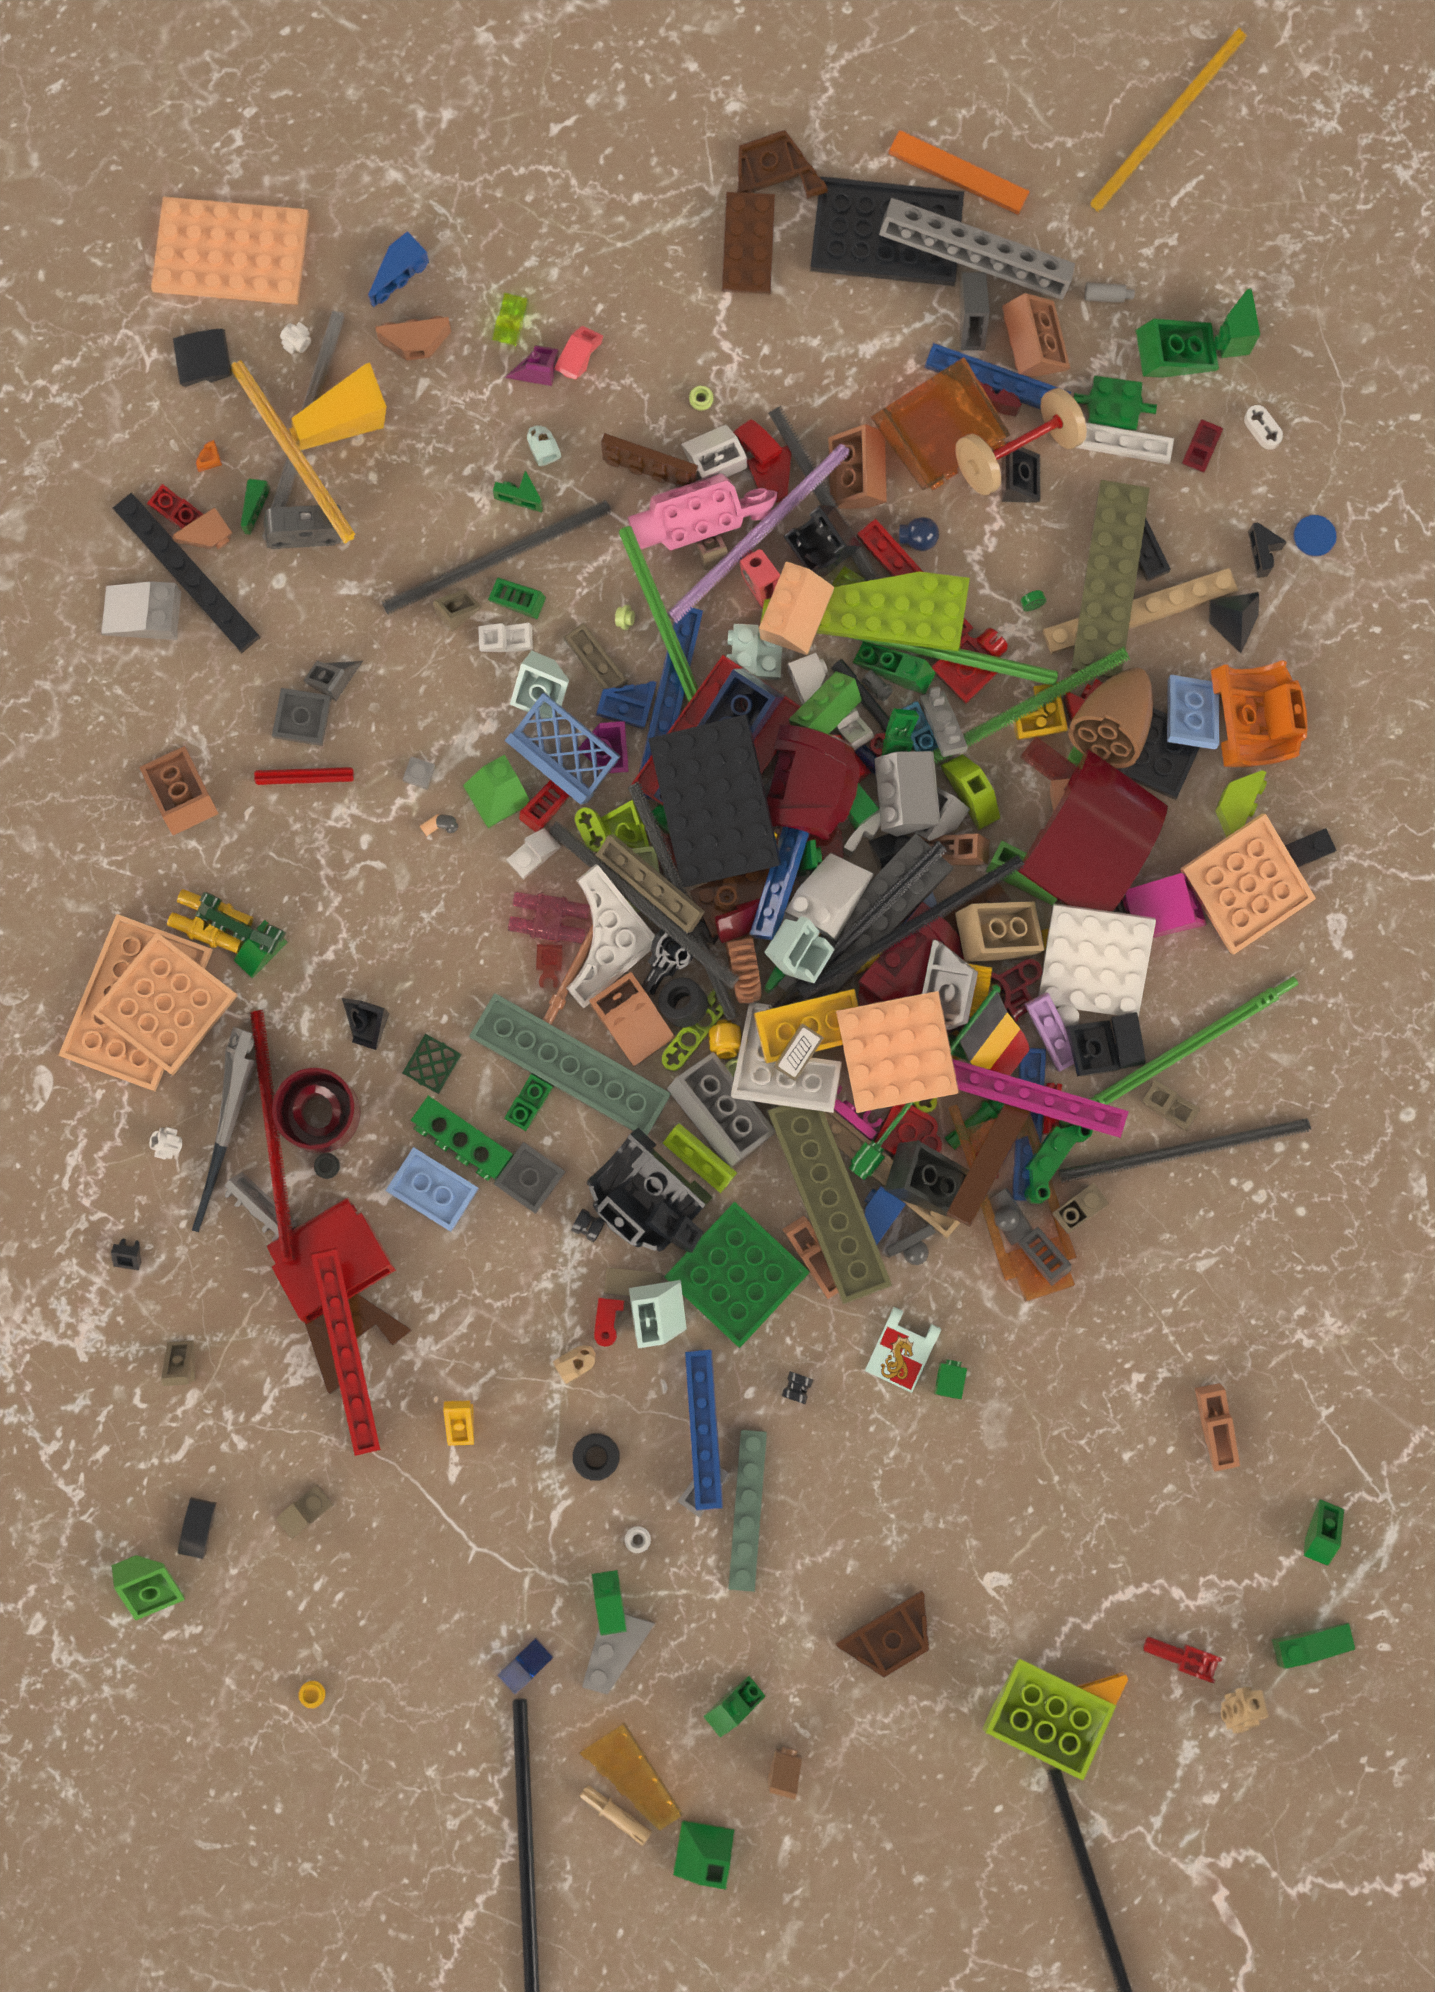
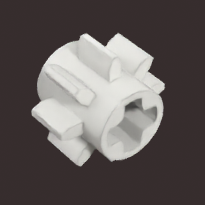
M300 322L296 326L289 323L281 332L280 338L283 340L281 344L291 354L295 350L303 353L311 343L310 332Z
M160 1127L159 1131H155L152 1134L149 1146L152 1150H156L155 1157L172 1159L173 1155L175 1156L180 1152L182 1139L176 1136V1129Z

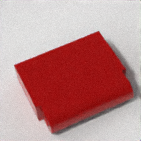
M348 1197L290 1231V1233L293 1232L291 1239L294 1240L291 1242H294L292 1245H295L292 1248H295L293 1255H296L294 1256L296 1260L282 1262L279 1238L267 1245V1249L275 1262V1265L271 1267L297 1316L305 1324L324 1314L311 1253L337 1247L348 1299L396 1271L368 1219L362 1213L358 1214L356 1207Z

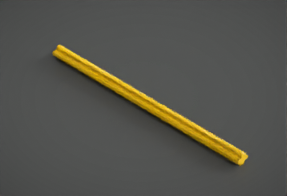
M1237 28L1228 41L1211 58L1212 60L1206 64L1204 69L1200 71L1201 73L1189 84L1190 86L1178 97L1179 99L1167 110L1168 112L1156 123L1157 125L1145 136L1146 138L1134 149L1135 151L1129 155L1118 171L1108 180L1107 184L1095 195L1096 197L1090 201L1091 207L1095 208L1096 212L1101 211V208L1109 202L1110 197L1120 189L1119 186L1124 184L1123 182L1129 178V175L1131 176L1130 173L1135 171L1134 169L1140 165V162L1142 163L1143 158H1146L1145 156L1149 154V151L1151 152V149L1155 147L1154 145H1157L1156 143L1168 132L1167 130L1171 128V125L1173 126V123L1179 119L1178 117L1182 115V112L1184 113V110L1188 108L1187 106H1190L1189 104L1195 100V97L1199 95L1198 93H1201L1200 91L1206 87L1207 82L1212 80L1211 78L1217 74L1218 69H1221L1220 67L1228 61L1231 54L1239 48L1244 39L1246 40L1245 37L1247 35L1242 32L1241 28Z
M239 360L237 363L233 362L231 370L247 393L249 399L262 416L342 541L347 543L349 540H353L356 533L349 526L350 524H348L344 515L336 506L337 504H335L325 486L320 482V478L313 471L314 469H312L308 460H306L304 454L296 445L297 443H295L291 434L286 430L287 428L278 417L276 411H274L266 396H264L242 360Z

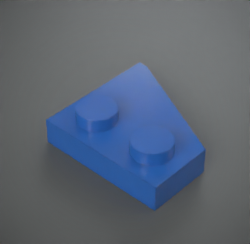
M649 681L646 684H632L622 688L603 689L596 716L617 722L625 721L627 725L644 729L657 682Z

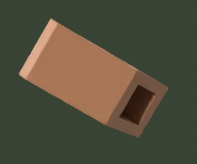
M433 316L428 320L421 321L410 319L405 323L399 324L387 322L375 327L379 342L406 361L430 358L451 333L449 317Z

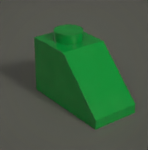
M264 920L256 929L264 932L269 923ZM283 938L282 942L279 941L272 955L259 949L260 943L248 939L242 945L234 961L253 978L288 942L285 938Z
M1321 1499L1318 1501L1305 1536L1304 1557L1327 1566L1330 1564L1341 1547L1344 1519L1343 1508Z
M618 1570L592 1574L600 1635L627 1632Z

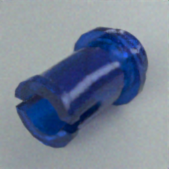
M863 744L855 753L869 769L870 774L873 773L876 776L875 758L877 756L866 744Z

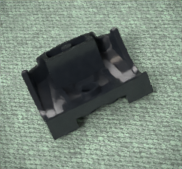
M637 1128L629 1134L615 1154L587 1180V1185L594 1199V1209L613 1232L637 1248L643 1246L660 1252L670 1245L671 1242L645 1223L655 1204L663 1201L679 1217L687 1216L692 1221L713 1197L695 1180L692 1183L688 1182L654 1150L657 1144L640 1128Z

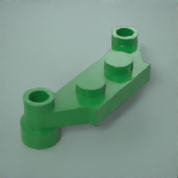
M1075 1124L1062 1129L1058 1126L1052 1127L1025 1167L1029 1170L1030 1185L1025 1189V1198L1029 1203L1040 1204L1050 1197L1051 1192L1048 1182L1074 1144L1086 1141L1092 1135V1129Z

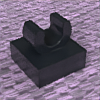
M122 1238L119 1245H113L111 1251L113 1267L139 1271L142 1263L139 1241L136 1240L134 1246L131 1247L127 1246L126 1239Z

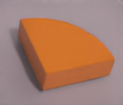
M212 440L203 446L204 448L196 459L198 472L222 465L216 443Z

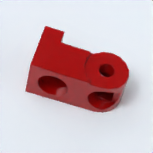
M598 1298L594 1339L600 1346L609 1347L615 1343L617 1339V1331L615 1329L617 1311H624L625 1301Z

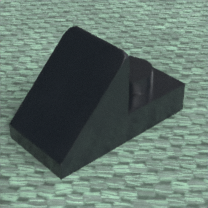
M1257 522L1252 524L1248 534L1257 578L1267 577L1274 567V556L1269 552L1282 550L1287 542Z

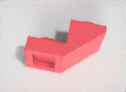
M581 326L570 336L554 370L561 372L565 377L576 380L587 370L590 354L601 345L603 335Z

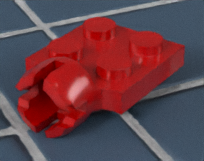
M990 627L977 638H973L967 633L961 638L959 648L1000 658L1007 651L1008 644L1003 636H1001L991 645L998 638L997 634L999 632ZM939 659L932 666L936 675L965 704L998 674L997 672Z

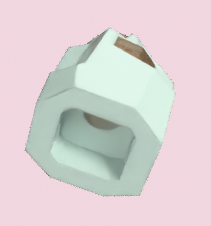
M538 425L529 428L527 440L538 466H545L561 458V452L551 431L546 427Z

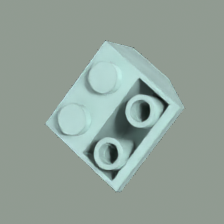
M680 1280L629 1288L638 1348L663 1345L687 1329Z

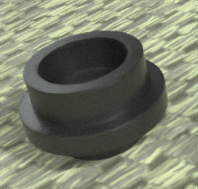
M324 1153L316 1158L314 1170L319 1177L330 1179L338 1174L340 1162L335 1155Z

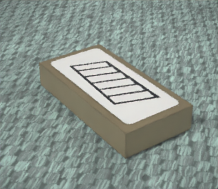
M800 1024L773 1067L793 1081H796L820 1045L823 1037L804 1024Z

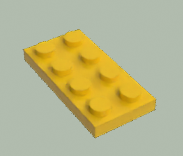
M854 989L754 1013L765 1063L778 1060L800 1024H804L823 1037L816 1051L843 1045L836 1011L858 1007Z

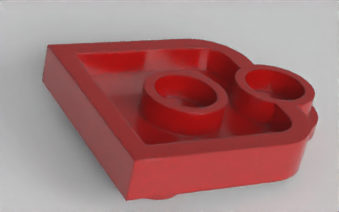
M906 1104L891 1106L874 1140L875 1143L879 1141ZM911 1105L881 1147L895 1155L898 1143L920 1141L940 1153L942 1141L936 1134L938 1131L937 1121L929 1114Z

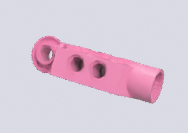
M721 473L652 496L649 510L627 518L640 549L663 543L671 551L741 527L745 517L751 516V520L766 518L765 516L772 511L775 505L777 492L759 488L747 492L744 498L738 499L735 487Z

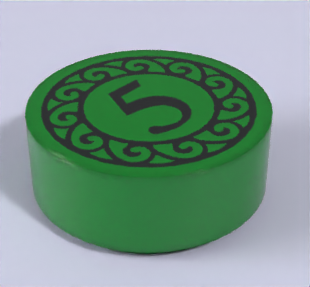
M1035 590L1024 595L1020 603L1023 610L1028 612L1040 608L1047 600L1043 591Z

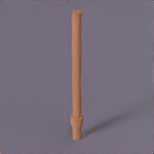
M593 924L556 995H552L549 1001L551 1005L543 1021L552 1025L559 1010H562L567 1002L565 998L569 991L566 987L577 977L590 952Z

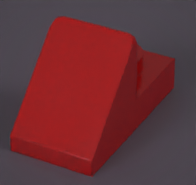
M1095 679L1092 686L1087 683L1080 697L1071 692H1065L1066 695L1064 694L1063 700L1070 722L1086 699L1103 682Z

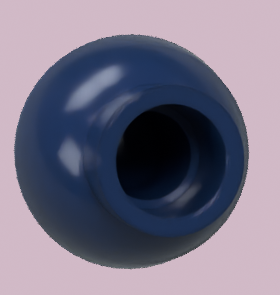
M918 517L910 521L909 524H900L899 526L900 544H909L914 550H930L939 539V528L928 517Z

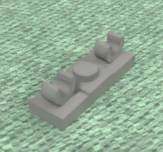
M939 686L930 688L929 694L920 695V703L942 756L967 752L968 746L945 692L940 691Z
M243 1172L228 1180L225 1185L228 1189L225 1197L228 1198L231 1195H235L238 1200L234 1206L238 1207L243 1204L252 1216L266 1224L263 1226L262 1232L265 1233L271 1229L275 1233L272 1241L278 1239L279 1228L277 1227L275 1202ZM289 1218L291 1220L289 1223H292L289 1226H292L290 1229L293 1230L297 1223L292 1218Z

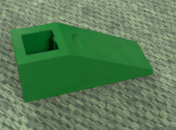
M865 641L862 642L853 660V664L867 671L873 670L876 675L898 686L924 695L936 674L926 659Z

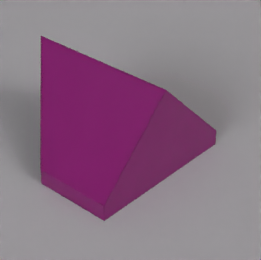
M535 345L534 351L504 378L552 386L559 349Z
M625 721L599 723L592 733L621 756L609 773L629 772ZM588 737L578 747L579 751L591 749ZM605 751L596 752L598 767L606 766L612 759ZM591 752L582 753L586 758H588L592 762Z

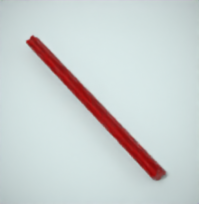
M258 1010L250 1013V1020L253 1030L254 1050L256 1051L255 1056L257 1057L256 1063H258L256 1065L258 1066L260 1096L263 1103L262 1111L264 1127L266 1128L265 1133L267 1134L266 1142L269 1153L268 1158L270 1159L269 1164L271 1165L272 1187H274L272 1189L276 1206L277 1227L279 1228L282 1262L296 1260L294 1258L296 1255H293L295 1248H292L295 1245H292L294 1242H291L294 1239H291L293 1232L290 1233L292 1226H289L292 1224L289 1223L291 1222L289 1220L291 1216L288 1217L290 1210H287L290 1207H287L289 1204H286L289 1201H286L288 1194L285 1195L287 1188H284L287 1186L284 1185L286 1184L284 1182L286 1179H283L285 1178L283 1176L285 1172L282 1173L285 1169L282 1170L284 1166H281L284 1165V1163H281L283 1162L281 1160L283 1157H280L283 1154H280L282 1151H279L282 1149V1147L279 1148L281 1146L279 1144L281 1141H278L280 1140L278 1138L280 1135H277L280 1132H277L278 1129L272 1113L273 1097L275 1095H272L274 1094L272 1092L274 1089L271 1088L274 1086H271L273 1085L272 1073H270L271 1067H268L271 1066V1064H268L270 1063L268 1061L270 1058H267L270 1055H267L269 1052H266L269 1051V1049H266L268 1048L266 1046L268 1043H265L268 1040H265L267 1037H264L267 1036V1034H264L266 1033L264 1012H261L263 1010Z

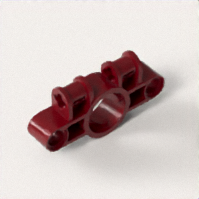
M1033 959L1025 960L1000 975L991 972L990 982L1000 987L999 995L1002 994L1003 1004L1014 1022H1017L1019 1017L1028 1013L1025 1005L1018 1009L1016 1008L1033 1000L1026 988L1033 985L1042 973L1041 965ZM1031 967L1035 972V977H1025L1023 968ZM966 1024L947 1030V1033L956 1028H958L959 1032H961V1030L964 1028Z

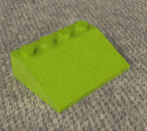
M1018 1658L998 1694L982 1729L985 1733L1074 1777L1084 1780L1116 1705Z

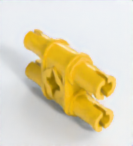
M182 889L178 895L177 902L198 910L201 901H199L201 896ZM221 902L218 910L252 926L254 917L235 910L230 903L225 904ZM172 912L167 921V926L184 932L189 939L204 942L210 945L211 948L219 946L238 954L244 941L225 933L211 924L208 925L205 920L197 916L192 920Z

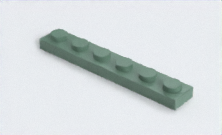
M741 1430L728 1590L755 1592L767 1432Z

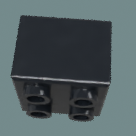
M819 505L809 514L812 518L800 527L792 528L783 537L805 568L810 569L818 576H826L860 548L861 544L835 506Z

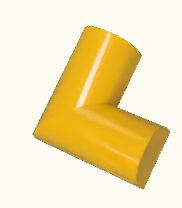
M1053 685L1033 686L1034 695L1036 696V694H1039L1038 692L1044 691V689L1050 688V686L1053 687ZM1061 694L1060 698L1057 696L1058 699L1054 697L1055 701L1051 699L1052 702L1049 700V704L1046 702V706L1043 703L1044 707H1038V710L1035 712L1026 713L1027 716L1024 714V718L1021 715V719L1018 717V721L1017 719H1015L1016 722L1013 720L1017 740L1068 731Z

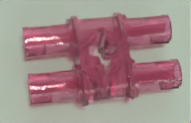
M515 891L513 906L535 910L536 915L533 920L510 916L508 931L529 934L532 939H547L555 941V943L561 940L583 943L586 930L565 926L562 920L565 916L588 919L589 904L568 901L566 896L561 898L544 895L543 892L533 895ZM551 909L555 920L551 919L547 926L543 916H547Z

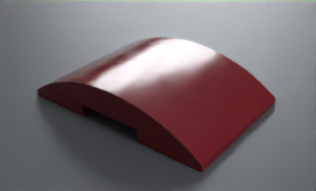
M1088 749L1064 788L1065 793L1045 828L1040 830L1023 859L1025 865H1023V868L1020 867L1021 870L1018 868V872L1065 905L1113 912L1147 860L1164 824L1168 805Z

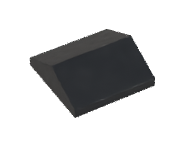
M1110 1020L1066 1027L1077 1077L1093 1076L1121 1070Z

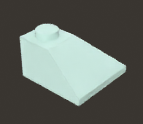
M531 651L521 664L510 705L529 712L541 694L546 693L562 706L569 679L555 660ZM544 702L540 707L541 718H553L552 707Z

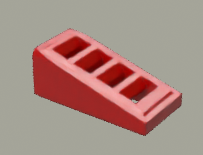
M550 779L520 811L519 819L534 832H537L548 824L570 795ZM552 789L560 798L557 799L549 791ZM543 798L548 799L553 805H549ZM539 805L546 813L544 814L536 806Z

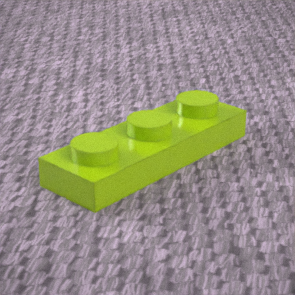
M680 1123L674 1127L662 1143L719 1193H722L737 1174L735 1170Z

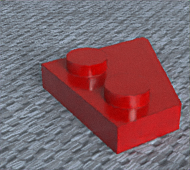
M787 445L781 447L782 453L763 466L755 457L747 460V466L756 488H765L777 492L775 503L781 502L785 497H788L791 451Z

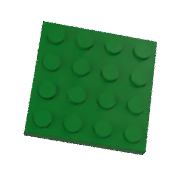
M734 1201L699 1239L693 1252H687L664 1278L668 1282L680 1280L682 1295L740 1349L804 1280L810 1271Z

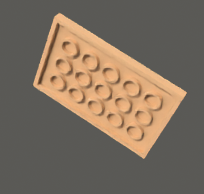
M163 197L151 285L152 291L157 293L298 305L309 218L308 209Z
M116 914L58 1056L156 1092L165 1069L99 1019L92 1011L156 933H159L204 969L213 950Z

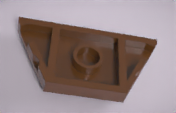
M922 1590L835 1644L839 1649L885 1678L929 1651L924 1592Z

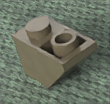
M1092 1183L1052 1214L1064 1231L1069 1234L1106 1207L1109 1202L1097 1186Z

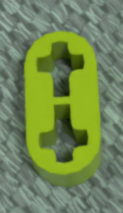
M587 807L581 808L575 815L576 826L585 845L591 851L598 853L608 837V833L597 811ZM585 814L592 815V818L589 820L592 828L582 822L585 819ZM594 832L597 837L603 839L600 841V847L593 845V843L596 841L593 834Z

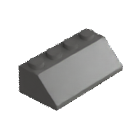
M712 1052L676 1077L667 1087V1090L720 1158L732 1168L776 1132L753 1101L731 1098L734 1077L716 1054Z

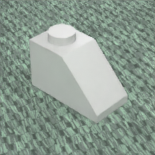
M817 653L788 663V672L802 705L824 684L825 673H828L823 658L819 660Z

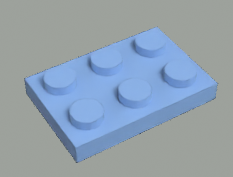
M1170 674L1167 680V742L1217 749L1219 745V695L1214 694L1212 681Z
M413 1147L385 1191L452 1232L479 1188Z

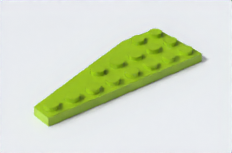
M915 572L834 587L817 634L959 652L970 578ZM771 598L764 600L761 622Z

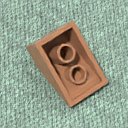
M185 746L139 767L172 835H176L219 814Z

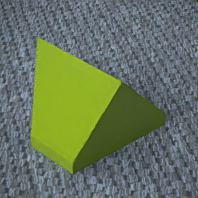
M633 800L601 817L608 835L614 834L629 848L649 847L644 824Z

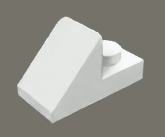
M545 828L524 839L525 844L506 859L523 880L561 848L560 844Z

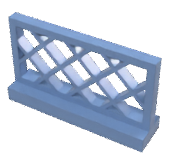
M546 693L541 694L515 731L510 733L505 739L511 747L580 805L591 800L595 790L621 757ZM544 702L552 707L553 718L541 719L540 707ZM553 720L555 735L543 737L541 722ZM558 720H568L571 723L572 734L560 735ZM536 722L538 737L530 738L523 730L528 723ZM572 736L574 751L562 752L560 738ZM577 736H587L590 739L591 749L579 751ZM555 738L557 753L549 754L544 750L543 739ZM605 751L612 759L606 766L598 767L596 752ZM591 752L593 767L581 768L579 754ZM574 754L576 769L568 770L563 766L562 755ZM593 770L595 781L590 788L582 782L581 771Z

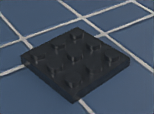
M1153 708L1150 730L1140 756L1133 765L1116 769L1134 782L1176 800L1200 747L1167 742V713Z

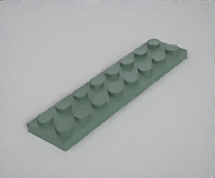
M496 993L492 996L469 1035L470 1039L631 1131L640 1128L647 1136L671 1096L670 1092Z

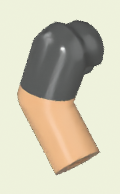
M437 814L420 825L426 836L438 828L446 829L449 834H452L459 827L458 823H456V818L452 815Z

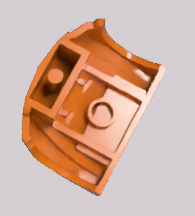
M1281 660L1270 665L1251 669H1234L1225 664L1211 670L1214 694L1222 695L1228 740L1221 742L1224 767H1254L1274 764L1300 755L1301 743L1307 738V709L1298 680H1292L1286 668V661Z

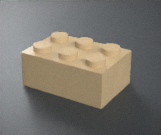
M1035 901L971 904L955 913L965 962L1028 959L1044 951Z

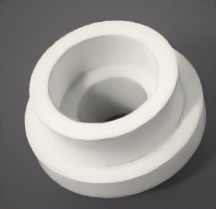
M635 1526L627 1531L625 1545L631 1552L642 1553L650 1546L651 1537L645 1528ZM637 1534L643 1538V1542L639 1545L633 1542V1537Z

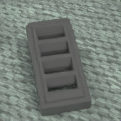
M1036 1227L1018 1241L1019 1246L1051 1286L1071 1271V1263L1039 1227ZM1039 1238L1041 1242L1031 1249L1029 1245ZM1046 1246L1048 1250L1037 1256L1036 1253ZM1053 1255L1054 1259L1045 1265L1043 1262ZM1056 1265H1060V1267L1056 1269L1054 1272L1050 1271Z

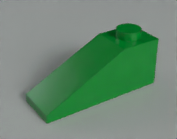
M1349 1623L1272 1639L1277 1664L1284 1669L1311 1664L1356 1650Z

